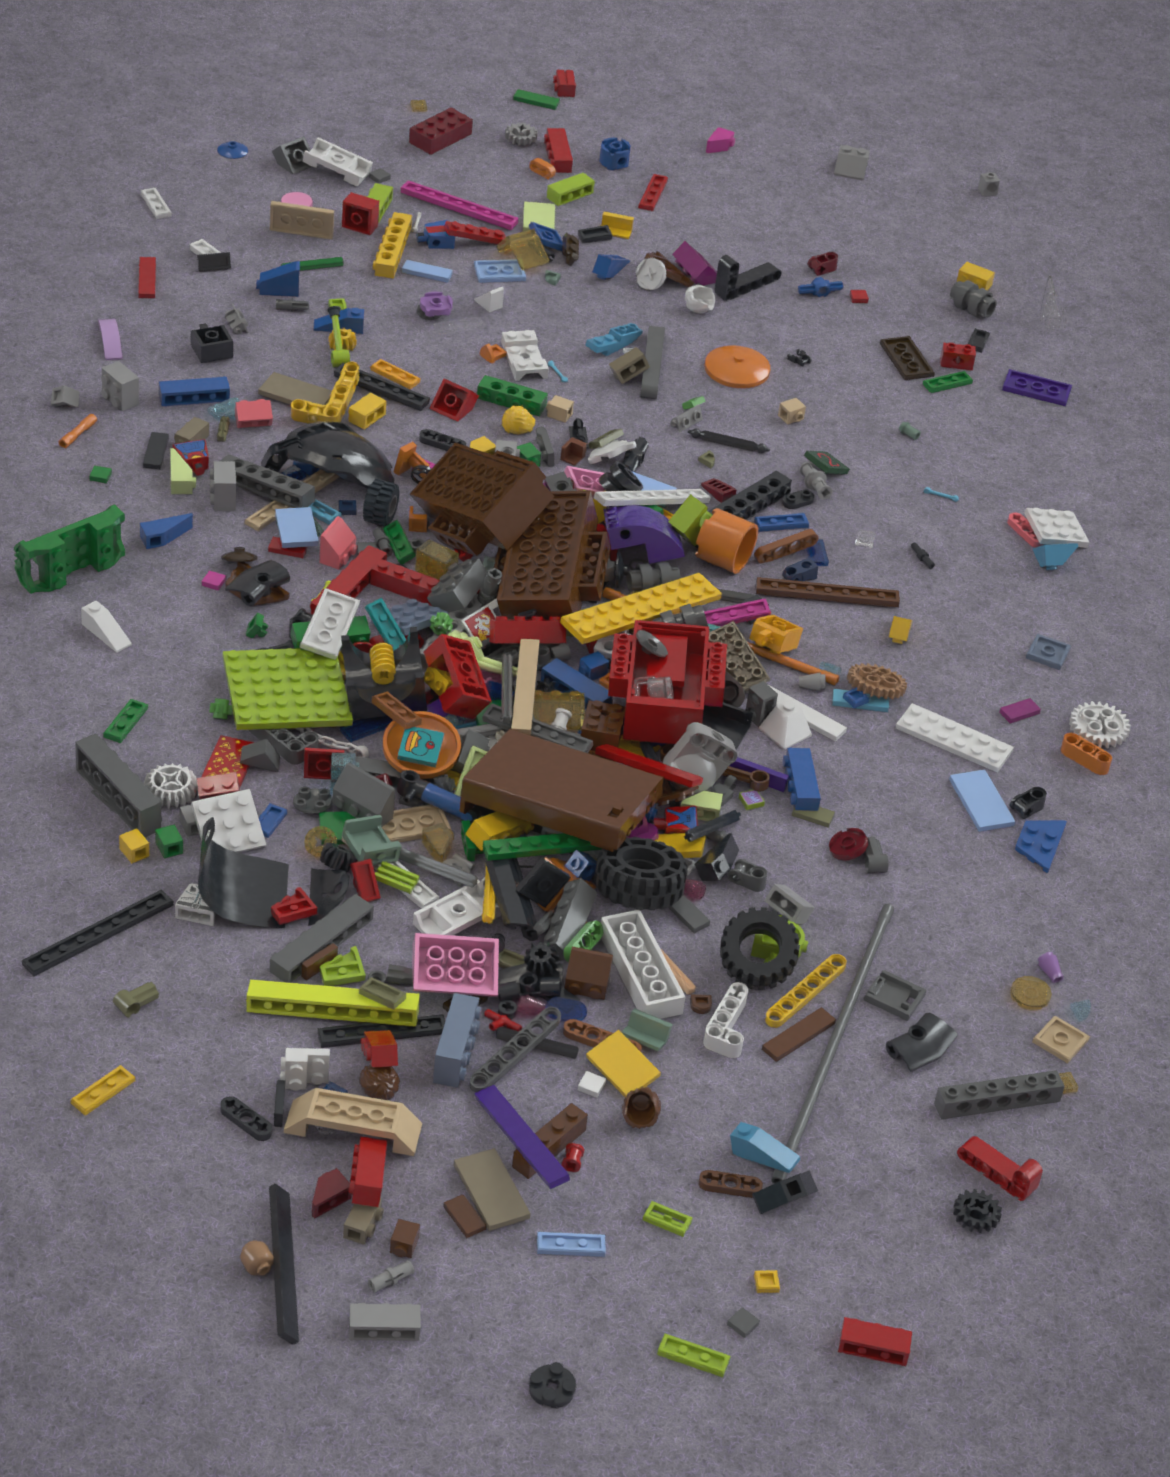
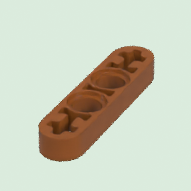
M807 529L757 548L754 552V557L760 564L770 562L815 545L819 537L813 529Z
M575 1019L567 1020L563 1027L565 1037L593 1048L613 1034L607 1030ZM594 1034L598 1038L590 1039L587 1037V1035ZM627 1038L641 1052L642 1047L640 1043Z

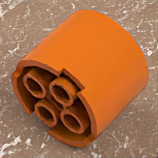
M716 508L712 511V517L709 520L706 519L700 529L696 541L698 551H696L695 555L699 559L738 574L747 564L753 553L758 537V526Z

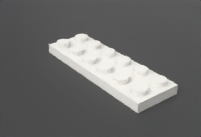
M913 703L896 723L895 727L900 731L997 773L1014 748Z

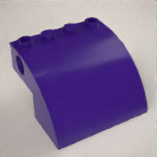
M639 505L607 506L606 509H603L611 550L645 544L649 564L685 557L680 534L668 523L669 519L658 511ZM621 531H630L627 535L620 534Z

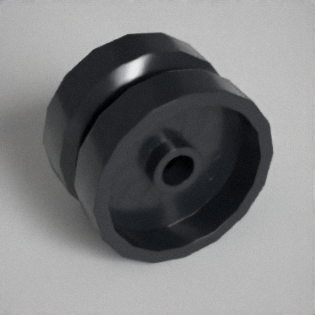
M618 461L610 467V473L605 472L599 478L600 484L606 491H641L643 489L642 483L635 474Z

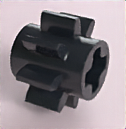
M544 678V682L538 680V685L535 688L537 692L536 698L543 697L542 700L544 702L548 701V697L555 699L554 694L559 691L555 688L556 682H550L549 678Z

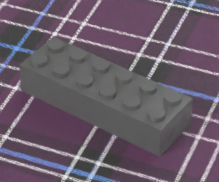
M96 733L76 741V770L117 812L119 817L132 830L137 828L144 837L154 834L155 829L161 828L162 802L160 798L155 796L148 785H145L139 776L129 769L127 763L123 762L117 753L109 748L106 741L101 739Z

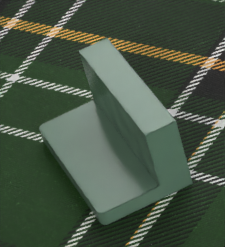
M634 1008L631 1011L628 1025L622 1031V1034L626 1038L635 1040L646 1047L660 1051L669 1039L673 1024Z

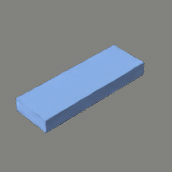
M406 260L402 267V273L447 283L453 272L451 269Z
M537 1232V1254L605 1257V1235Z

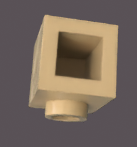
M555 395L547 403V417L566 423L573 414L574 401Z
M797 398L781 402L778 416L787 424L799 422L804 419L806 406Z

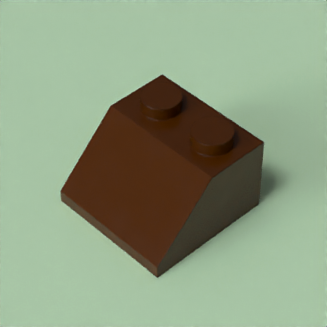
M572 946L564 988L574 995L605 1000L610 981L613 955Z

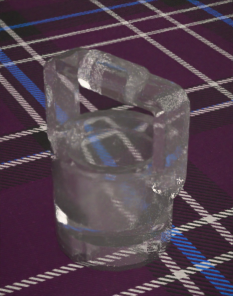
M649 676L634 679L632 689H635V696H640L638 684L647 683L649 697L674 699L671 676L658 678Z

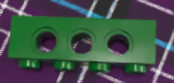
M487 375L483 377L477 388V395H479L478 399L508 408L522 406L530 414L539 417L547 406L548 393Z

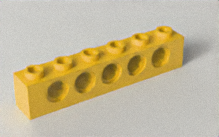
M394 212L392 218H389L385 235L383 234L382 243L379 245V252L376 253V260L373 262L375 276L394 279L412 228V215Z

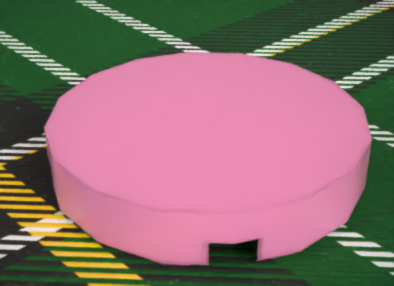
M301 192L287 193L281 199L283 203L313 206L312 198Z

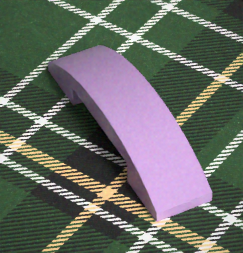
M98 320L105 360L122 359L120 336L116 320Z

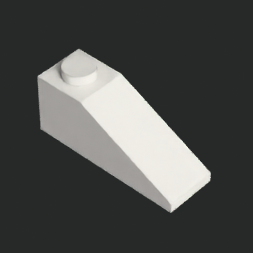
M94 601L81 608L82 625L116 653L132 645L108 609L98 601Z

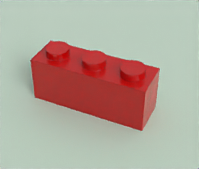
M391 1031L364 1032V1038H361V1051L366 1056V1061L370 1062L371 1067L398 1066V1045Z
M844 1317L838 1352L906 1366L910 1354L913 1331Z

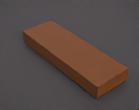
M389 692L372 696V703L405 730L421 725L422 718Z

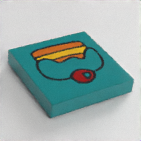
M419 727L404 730L397 759L436 768L444 733Z

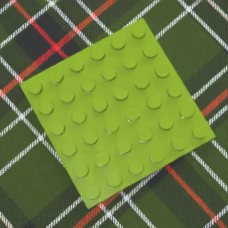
M292 648L223 651L222 658L236 730L352 726L353 718L349 711L348 697L338 656L334 660L305 649Z

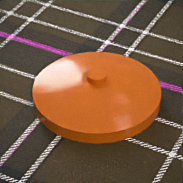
M729 345L718 347L708 353L705 359V371L709 377L722 385L733 388H752L761 385L768 379L770 363L765 356L756 350L743 346Z
M414 712L422 718L421 725L415 727L444 733L436 768L397 759L405 729L393 720L384 732L382 747L386 760L395 770L400 773L404 770H412L418 773L421 779H428L445 774L456 764L460 755L461 739L456 728L447 719L431 712Z

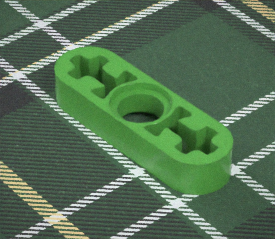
M599 921L587 922L564 948V958L568 963L572 946L591 950L602 938L604 932ZM582 937L585 939V947L582 943Z

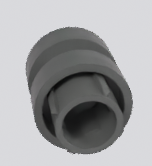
M969 280L965 282L958 281L951 289L950 298L954 300V305L962 310L968 308V313L976 318L980 316L988 318L996 309L997 302L993 298V294L984 288L979 289L977 284Z
M668 562L656 563L654 569H651L650 564H637L635 570L627 571L626 576L629 592H640L681 579L679 568L671 567Z
M691 604L679 607L680 613L673 615L672 611L668 610L660 613V618L653 619L654 622L708 626L704 610L700 605L692 607Z

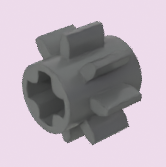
M447 774L433 778L434 785L451 793L456 788L454 779L448 778Z

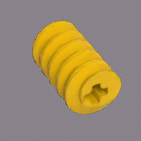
M387 643L376 644L369 653L372 678L378 684H389L393 681L396 673L393 648Z

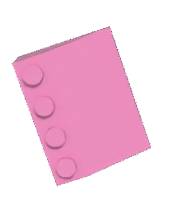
M415 933L412 954L413 991L498 997L499 939Z

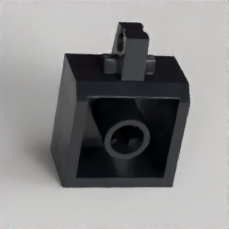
M204 323L199 324L200 329L191 330L190 344L201 363L233 358V339L224 325L208 327Z

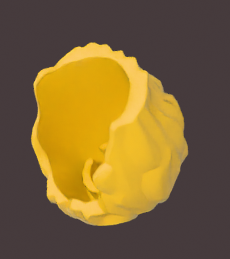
M512 406L504 411L502 426L506 432L517 435L532 432L535 419L527 409H524L522 406Z

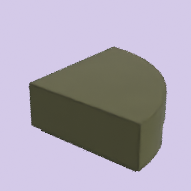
M709 450L699 456L698 461L711 469L715 464L714 454Z

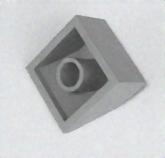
M841 145L834 175L864 180L870 151L864 148Z

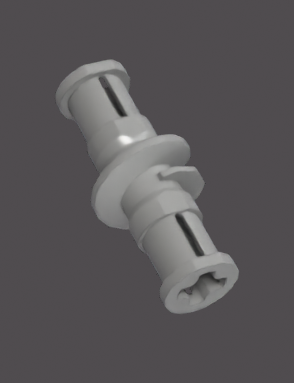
M812 462L802 463L799 469L800 473L805 475V485L809 489H814L820 499L830 498L833 490L826 483L825 473L817 471Z

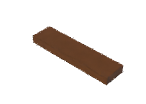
M821 1007L763 1044L762 1050L775 1062H778L836 1023V1019Z

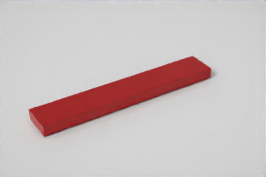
M609 744L598 746L595 750L596 755L661 776L664 779L690 788L699 786L703 782V777Z

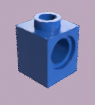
M576 850L565 864V867L577 878L590 881L595 875L597 861L588 853Z

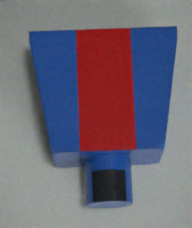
M448 220L426 223L424 225V232L416 233L417 242H426L429 249H454L455 236L447 234L444 225Z

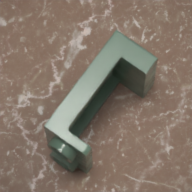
M381 815L345 821L342 837L358 862L371 859L373 865H378L382 861L389 863L399 859L402 845L399 841L391 842L381 827L383 819Z

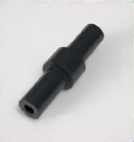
M916 542L912 543L911 548L917 554V558L923 561L929 569L934 568L935 564L929 558V554L924 549H921Z

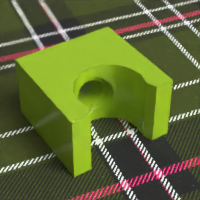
M690 494L668 523L681 537L696 546L700 529L706 519L709 520L712 514L707 511L708 507Z

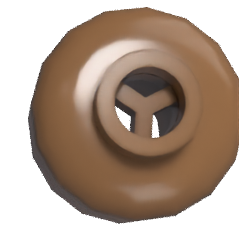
M250 1241L242 1248L240 1260L249 1274L265 1275L273 1265V1254L264 1242Z

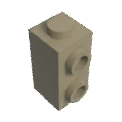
M193 417L175 433V444L206 439L209 436V422Z
M380 1198L379 1208L359 1204L353 1205L344 1223L343 1238L364 1245L368 1237H373L376 1228L374 1224L376 1221L381 1220L384 1208H381L382 1198Z

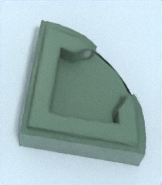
M549 270L545 272L546 281L556 286L561 278V274Z

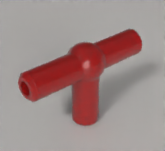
M487 1009L484 1013L485 1017L493 1020L489 1024L491 1031L499 1027H507L516 1031L522 1030L521 1025L510 1020L506 1015H500L490 1009Z

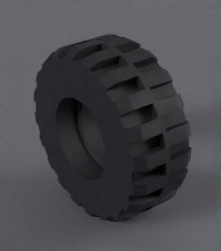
M626 837L617 850L612 852L601 849L598 853L594 880L599 892L615 904L618 903L626 908H635V910L644 909L651 911L665 909L669 905H674L683 896L688 866L682 854L677 852L672 846L649 838Z

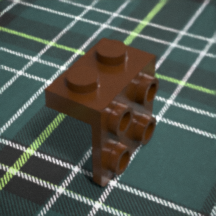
M663 778L661 797L656 803L658 806L670 803L669 801L675 800V802L684 800L686 797L694 795V791L699 789V786L693 788L685 787L672 791L669 780Z

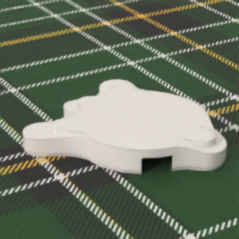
M613 440L602 448L598 447L593 450L588 461L590 464L602 461L601 457H608L610 459L635 448L637 445L635 441Z

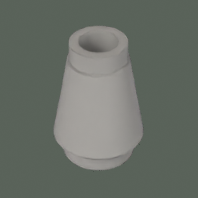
M820 672L799 676V687L821 691V689H825V674Z

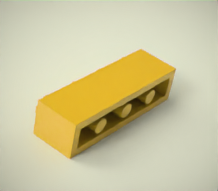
M497 811L474 820L466 835L482 851L483 841L518 838L524 833L528 834L535 826L534 823Z

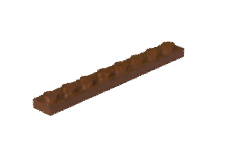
M757 577L756 594L899 607L900 603L898 590Z

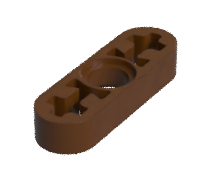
M714 1170L702 1171L698 1181L699 1187L704 1191L753 1198L752 1193L763 1188L762 1181L757 1177ZM725 1182H734L736 1186L728 1187L725 1185ZM750 1185H754L755 1189H750Z

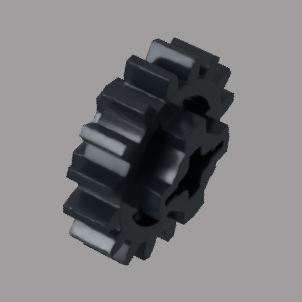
M973 1189L972 1193L965 1190L964 1195L959 1194L958 1198L955 1199L953 1215L957 1216L956 1222H963V1228L969 1226L970 1232H973L974 1229H977L979 1233H982L983 1229L990 1232L991 1227L996 1228L998 1222H1000L1002 1207L998 1206L999 1200H992L993 1194L985 1195V1190H982L981 1193H978L976 1189Z

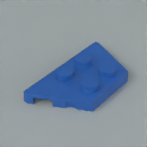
M1025 821L1015 850L1021 855L1026 856L1032 863L1036 862L1043 867V871L1048 873L1067 821Z

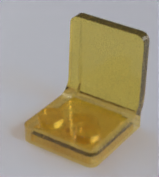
M535 229L509 235L496 246L498 252H504V254L513 250L522 270L541 266L549 262V258Z

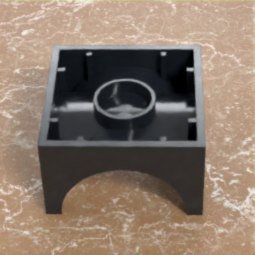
M409 627L407 640L393 651L396 673L393 681L389 684L376 683L372 678L369 653L356 648L350 641L349 635L341 636L349 711L352 714L353 720L388 716L372 703V696L384 692H389L413 712L427 711L417 627Z

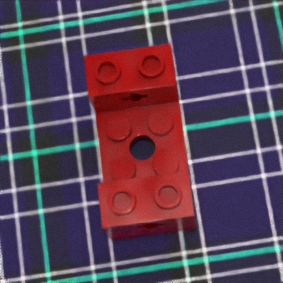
M441 634L423 651L428 667L450 673L453 684L439 696L445 713L474 719L492 702L470 641Z

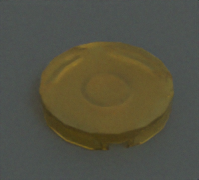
M1023 976L1013 982L1010 995L1012 1000H1015L1021 1008L1038 1011L1049 1005L1052 992L1048 984L1040 978Z

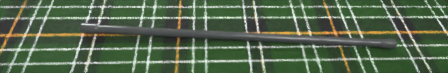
M884 904L881 909L870 942L786 1145L793 1152L797 1150L887 924L893 915L894 907L891 904ZM775 1169L771 1182L775 1184L785 1180L788 1173Z

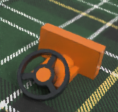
M412 441L400 448L393 472L400 475L412 467L411 478L415 483L419 484L420 481L413 474L423 479L432 468L416 453L417 445Z

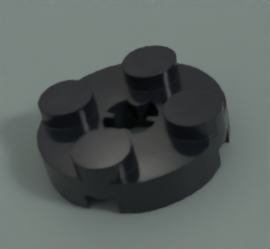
M554 1362L543 1365L531 1373L529 1393L536 1403L542 1406L543 1404L551 1406V1408H560L572 1401L576 1391V1380L573 1374L564 1368L561 1363ZM549 1383L557 1384V1389L554 1390L552 1387L548 1388L547 1386Z

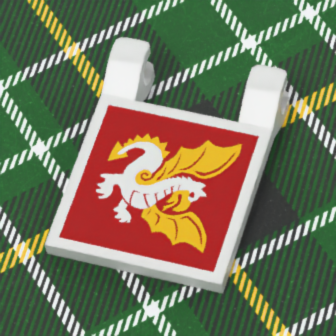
M497 599L460 621L469 637H478L480 641L489 638L490 619H496L493 609L498 607Z

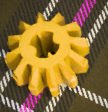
M340 329L342 348L353 351L357 344L355 332H351V329ZM332 330L328 342L330 349L336 350L334 331Z

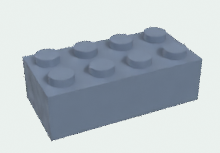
M454 993L435 1054L433 1083L458 1088L460 1080H465L467 1068L464 1067L470 1063L471 1052L469 1051L474 1049L476 1037L473 1036L478 1034L480 1028V1021L477 1020L480 1019L482 1007H478V997Z

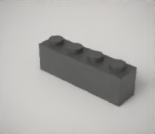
M582 878L569 881L564 886V892L551 919L549 930L544 937L543 945L549 942L551 947L555 946L560 957L559 961L565 960L564 948L585 925L597 894Z

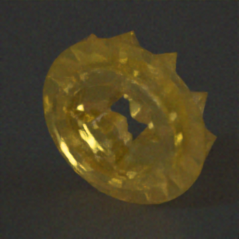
M317 826L309 830L304 841L308 853L316 858L321 856L323 849L321 845L316 847V838L319 840L325 839L324 845L326 843L337 844L334 832L324 826Z

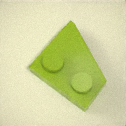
M357 946L350 948V952L344 956L339 954L332 961H327L320 966V975L324 986L365 981L366 974Z

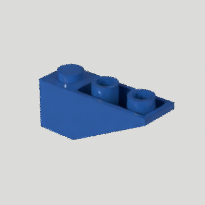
M189 513L140 523V538L146 549L165 546L193 528V514Z

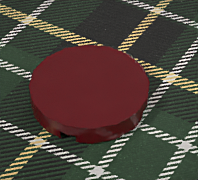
M847 828V831L844 832L841 830L829 842L830 852L833 857L843 861L859 857L868 847V838L864 831L859 828Z

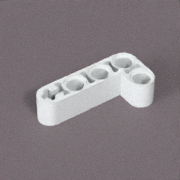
M736 982L729 987L705 1029L704 1046L729 1058H737L742 1052L744 1037L732 1028L746 1005L748 987L745 984Z

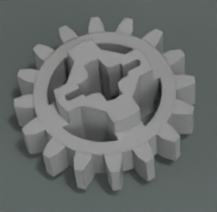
M517 122V125L512 123L511 126L508 125L505 129V138L508 139V142L512 141V144L517 143L518 146L521 144L524 146L526 144L532 145V142L535 143L537 140L538 130L534 126L530 127V124H519Z

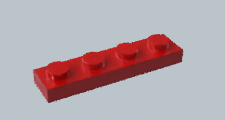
M446 221L444 225L447 234L451 236L499 245H506L507 243L504 232L498 229L492 230L486 227H476L471 224L465 225L456 221Z

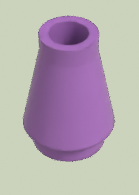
M1046 952L1038 958L1039 967L1053 983L1059 982L1064 978L1056 955H1053L1052 952Z

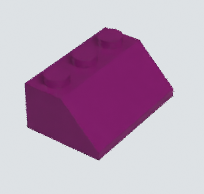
M686 241L672 254L676 258L675 263L680 267H684L682 270L688 276L691 275L690 279L696 285L700 283L702 286L716 282L717 271Z

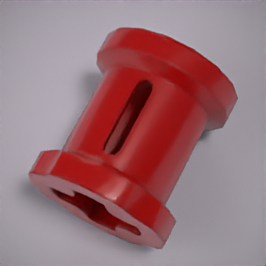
M576 1143L566 1145V1156L561 1163L566 1171L578 1172L581 1169L580 1160L585 1151L583 1146Z

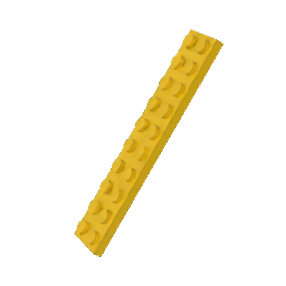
M696 573L562 616L560 623L582 644H586L614 633L634 628L635 620L653 621V619L660 618V613L671 610L674 615L680 613L679 607L687 604H691L692 607L701 606L719 600L722 593L703 575Z

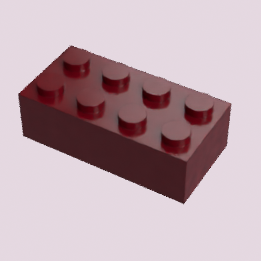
M448 108L410 127L409 143L432 155L471 135L473 119L454 108Z

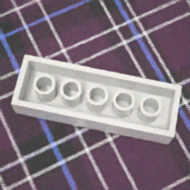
M634 910L602 917L601 924L604 933L601 939L608 953L613 955L612 961L636 1008L659 1019L683 1014L685 995L641 911Z

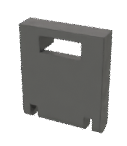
M883 970L864 996V1001L908 1021L925 997L926 989ZM909 997L915 999L911 1006L906 1002Z

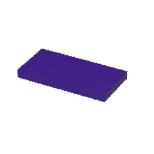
M1009 369L1002 391L1066 407L1072 385Z

